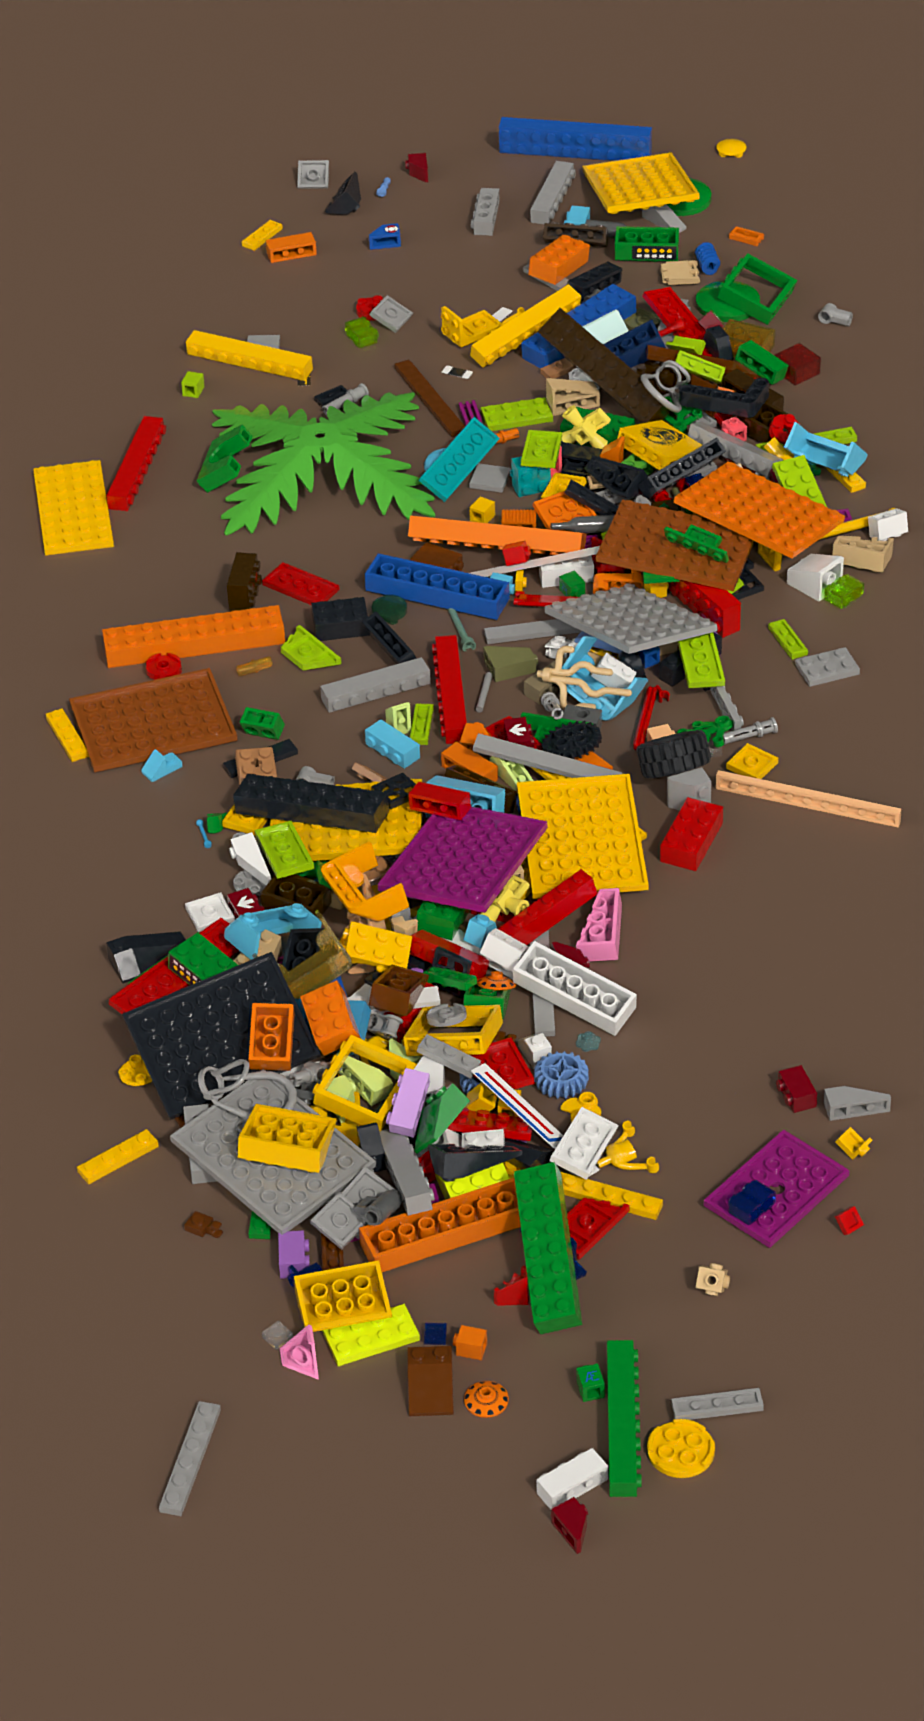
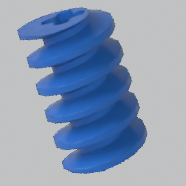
M709 242L700 244L695 249V254L701 269L705 274L713 275L720 266L719 257L713 244Z

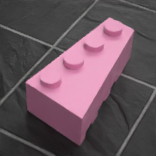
M619 888L600 889L592 906L593 910L588 915L586 927L583 928L581 938L577 941L576 948L580 949L584 957L587 956L589 961L618 960L622 912Z

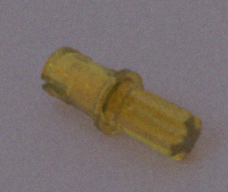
M269 656L255 661L252 659L251 662L236 666L239 677L253 672L258 673L259 670L271 667L273 663Z

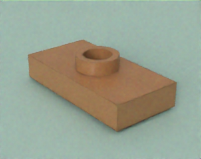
M563 358L541 368L540 373L546 378L556 379L571 372L576 366L568 359Z

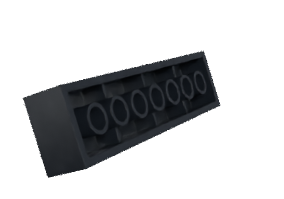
M247 774L233 794L236 814L377 833L390 811L387 792L256 774Z

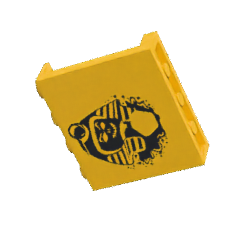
M663 420L622 427L618 434V438L621 436L625 437L624 448L658 470L703 446Z

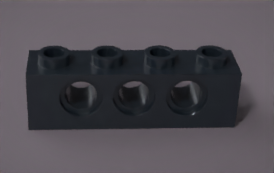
M607 261L568 280L567 285L569 284L581 295L582 302L584 297L591 295L595 289L602 291L612 284L620 283L623 268Z

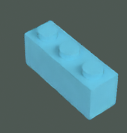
M380 719L365 729L366 744L405 769L420 759V744Z

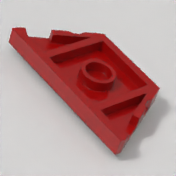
M584 1197L568 1212L567 1218L571 1246L575 1257L580 1260L630 1211V1205L623 1203L622 1207L611 1205V1201H597Z

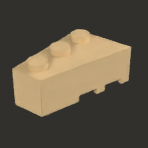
M838 536L833 544L832 555L842 556L844 558L843 565L854 566L857 569H868L873 572H883L892 557L894 538H888V541H877V537H872L871 540H861V537Z

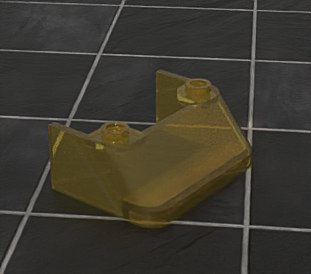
M319 910L315 913L325 926V929L320 931L316 937V942L321 950L289 972L282 964L277 963L294 999H301L300 996L329 984L348 971L352 965L351 957ZM256 953L252 955L254 959L258 957Z

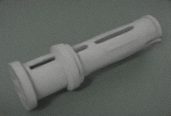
M360 383L353 390L349 389L345 395L322 406V410L327 415L329 406L340 409L343 407L345 400L356 403L364 395L369 396V391L366 385Z
M553 692L544 693L541 697V703L545 710L550 712L554 719H561L563 717V710L560 708L558 698Z
M770 717L769 720L763 722L756 721L752 726L724 733V745L754 736L763 737L764 734L777 733L778 726L775 718ZM746 732V734L734 737V735Z

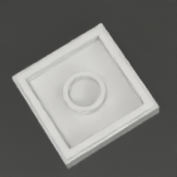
M221 892L185 903V909L198 933L202 932L219 918H223L228 923H232L235 920V916Z

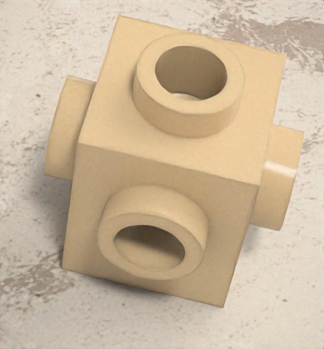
M710 1263V1266H699L696 1288L704 1289L706 1294L718 1296V1292L722 1293L725 1288L728 1289L730 1276L727 1275L728 1270L722 1269L723 1265ZM712 1276L716 1278V1282L712 1281Z

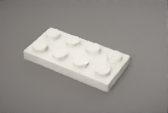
M581 1107L553 1152L550 1162H555L556 1165L587 1180L619 1125Z

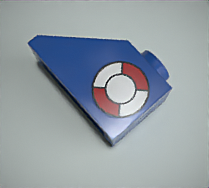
M398 223L382 225L369 234L370 250L401 247Z

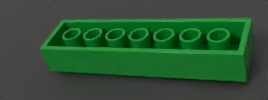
M555 1162L514 1171L534 1325L540 1334L583 1325L561 1172Z

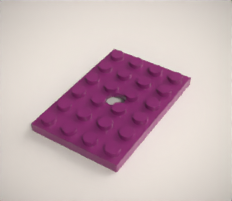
M783 1129L704 1200V1206L770 1248L849 1176V1170ZM781 1185L785 1189L781 1194H773L769 1191L770 1186L778 1187Z

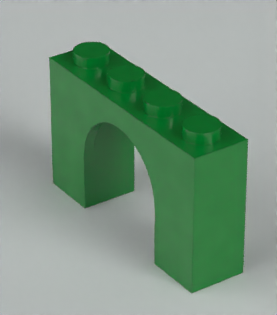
M243 424L212 441L197 478V482L207 493L238 476L241 465L232 455L248 447L253 437Z

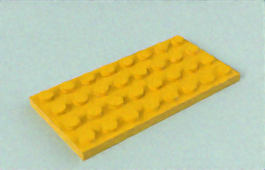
M100 460L33 468L45 555L114 547Z

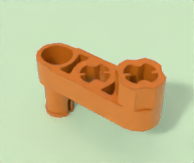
M631 569V574H595L593 577V594H596L597 591H608L612 587H624L625 584H634L641 589L643 587L642 571Z

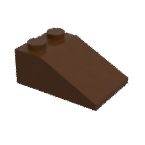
M392 964L373 982L369 1006H373L379 1011L393 1012L396 1016H407L413 1010L429 979V975Z
M452 1346L408 1347L409 1416L454 1415Z

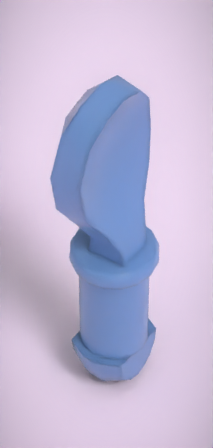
M386 177L381 187L377 189L376 195L379 197L386 195L388 185L391 183L389 177Z

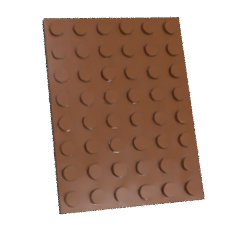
M622 499L597 552L596 562L656 575L671 576L674 579L734 591L754 540L697 514L693 515ZM692 524L721 536L722 542L718 548L727 552L728 562L716 561L713 557L701 555L694 549L685 548L682 544L670 542L665 536L664 528L667 526L685 534Z
M210 668L69 698L73 715L94 772L147 761L155 749L163 756L172 752L176 755L238 741L237 733Z

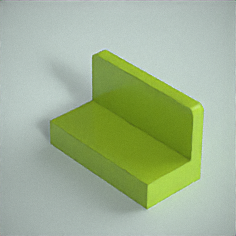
M675 336L673 342L667 341L665 345L668 349L702 355L706 343L704 340Z

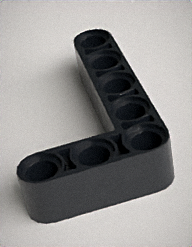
M766 378L755 379L745 394L691 384H683L679 387V403L682 406L746 418L756 416L769 397V381Z

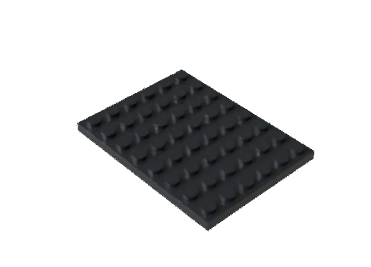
M272 952L122 1014L170 1120L184 1115L183 1107L212 1103L211 1100L203 1097L204 1095L199 1087L198 1075L201 1069L208 1066L220 1069L240 1059L249 1062L252 1003L294 1005L291 1069L321 1057V1053ZM244 1064L221 1073V1076L242 1074ZM249 1067L248 1073L258 1072L262 1070L250 1069ZM266 1070L279 1074L285 1072V1070ZM206 1071L204 1081L207 1090L218 1089L216 1077L211 1072ZM237 1080L224 1081V1086H230ZM229 1091V1092L224 1093L223 1096H222L221 1098H219V1099L224 1098L225 1096H227V1095H228L229 1093H231L232 1091Z

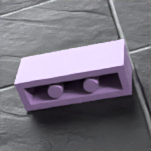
M405 1068L404 1074H400L397 1084L399 1091L394 1093L392 1099L393 1111H389L386 1124H389L390 1132L414 1138L430 1085L429 1073Z

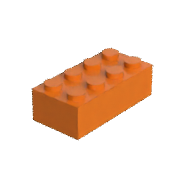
M562 235L530 257L528 275L556 285L588 262L590 245L582 240Z

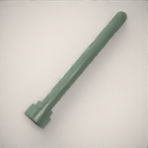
M453 608L447 609L462 639L460 643L464 652L468 648L475 650L476 643L473 638L467 635L456 610Z

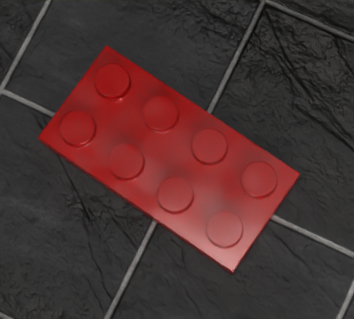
M466 1107L448 1127L452 1131L465 1133L504 1129L505 1138L531 1141L533 1129L519 1116H510V1114L504 1112L494 1114L489 1113L487 1110L471 1111Z

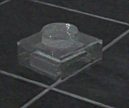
M278 1320L262 1332V1338L277 1350L293 1338V1333Z

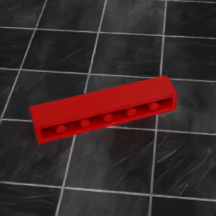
M580 869L498 929L528 945L598 894L593 878Z

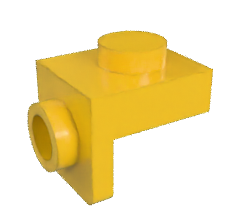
M850 1127L835 1143L853 1160L858 1154L862 1157L870 1149L868 1144L872 1139L869 1137L864 1141Z

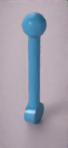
M198 819L196 825L199 826L204 838V847L210 848L212 844L206 836L203 820Z

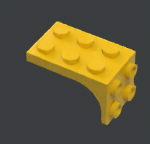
M446 306L441 308L442 333L459 347H464L490 334V330L498 329L501 322L485 310L461 319Z
M351 921L349 927L344 928L343 935L338 943L340 953L337 954L335 965L338 966L337 972L341 973L345 966L354 963L375 967L383 965L385 968H389L393 964L407 968L412 936Z

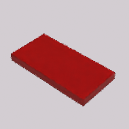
M284 562L262 580L263 586L309 605L319 601H328L340 590L338 584Z

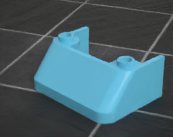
M794 422L784 446L794 457L805 455L807 461L839 471L838 474L844 477L852 476L868 456L855 442H851L850 446L823 438L807 432L796 422Z
M583 636L575 647V651L571 653L562 666V669H569L579 661H587L595 666L593 658L587 653L597 638ZM581 668L575 674L567 676L584 680L594 691L605 687L591 677V672L585 668ZM635 677L628 688H622L632 691V695L629 697L605 694L599 698H593L585 694L580 686L566 684L567 692L580 703L595 704L596 709L602 710V720H611L635 701L648 682V679Z
M294 903L290 906L244 913L225 928L224 938L252 960L257 958L260 936L265 929L275 934L290 932V929L321 928L322 921L302 904Z

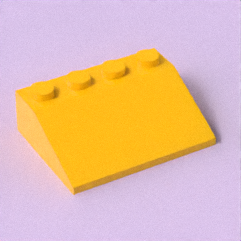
M255 1104L238 1137V1158L319 1173L325 1162L336 1125V1118Z
M379 1260L294 1276L295 1294L304 1327L311 1325L313 1332L392 1317Z

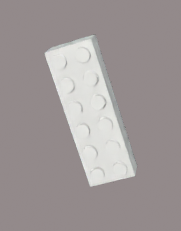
M536 941L533 942L513 968L514 983L616 1036L636 1009L637 994Z

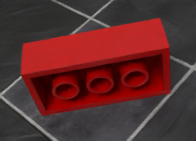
M687 797L660 845V862L697 871L723 824V806Z

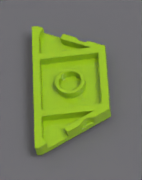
M301 625L296 627L294 635L291 634L288 637V641L281 647V653L302 670L342 664L341 657Z

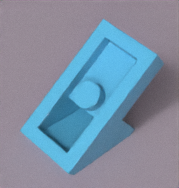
M155 749L141 772L151 782H154L183 767L182 761L173 752L163 756Z

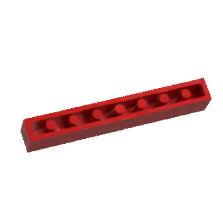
M143 417L108 491V509L128 511L130 506L133 505L134 497L138 494L140 484L142 485L143 477L148 472V466L152 464L153 455L157 453V447L161 444L162 436L166 433V425H164L163 418Z
M457 635L435 636V644H432L434 666H437L434 667L435 678H438L436 679V689H440L437 690V699L441 701L438 702L439 713H443L440 714V725H444L441 726V736L445 737L446 744L460 743L467 720Z

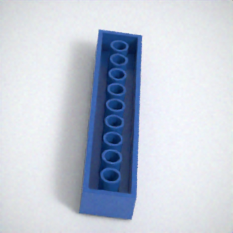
M502 117L499 124V153L611 161L650 156L652 154V127Z

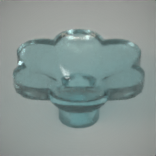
M587 1031L584 1034L578 1035L576 1046L584 1052L597 1050L601 1038L595 1036L593 1032Z

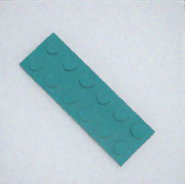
M473 417L418 481L445 502L500 438Z

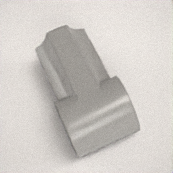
M828 303L818 314V319L824 324L833 322L849 327L853 319V313L837 309L834 304Z
M304 766L296 780L334 785L335 777L316 773L312 767Z

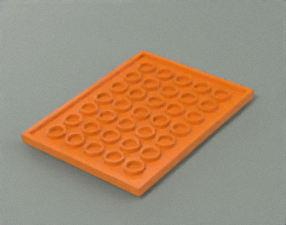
M733 462L725 463L676 495L673 502L792 559L845 520V515L840 514L837 510L827 508L822 503L814 502L810 498L799 495L791 489H786L778 483L771 482L763 476H758L748 469H743Z

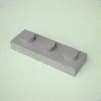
M428 1034L417 1048L418 1053L470 1079L474 1075L471 1070L481 1064V1060Z

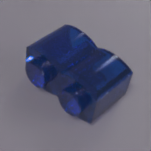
M753 1180L745 1184L741 1192L731 1196L728 1202L729 1213L745 1224L751 1225L761 1214L767 1212L774 1205L776 1191L758 1180Z

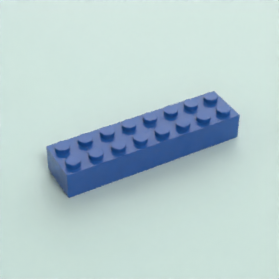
M612 284L567 314L581 326L614 310H618L622 319L625 320L637 312L636 296ZM538 332L521 342L522 358L540 369L565 358L544 340Z
M379 553L365 573L366 591L440 608H453L459 612L497 620L510 599L509 582Z

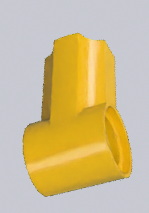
M775 437L764 446L769 453L783 460L794 458V455L786 450Z

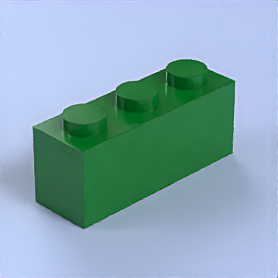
M752 340L740 345L735 360L760 377L766 378L772 385L784 379L789 366Z

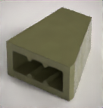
M483 647L484 662L490 673H492L495 682L536 673L538 657L536 654H533L530 648Z

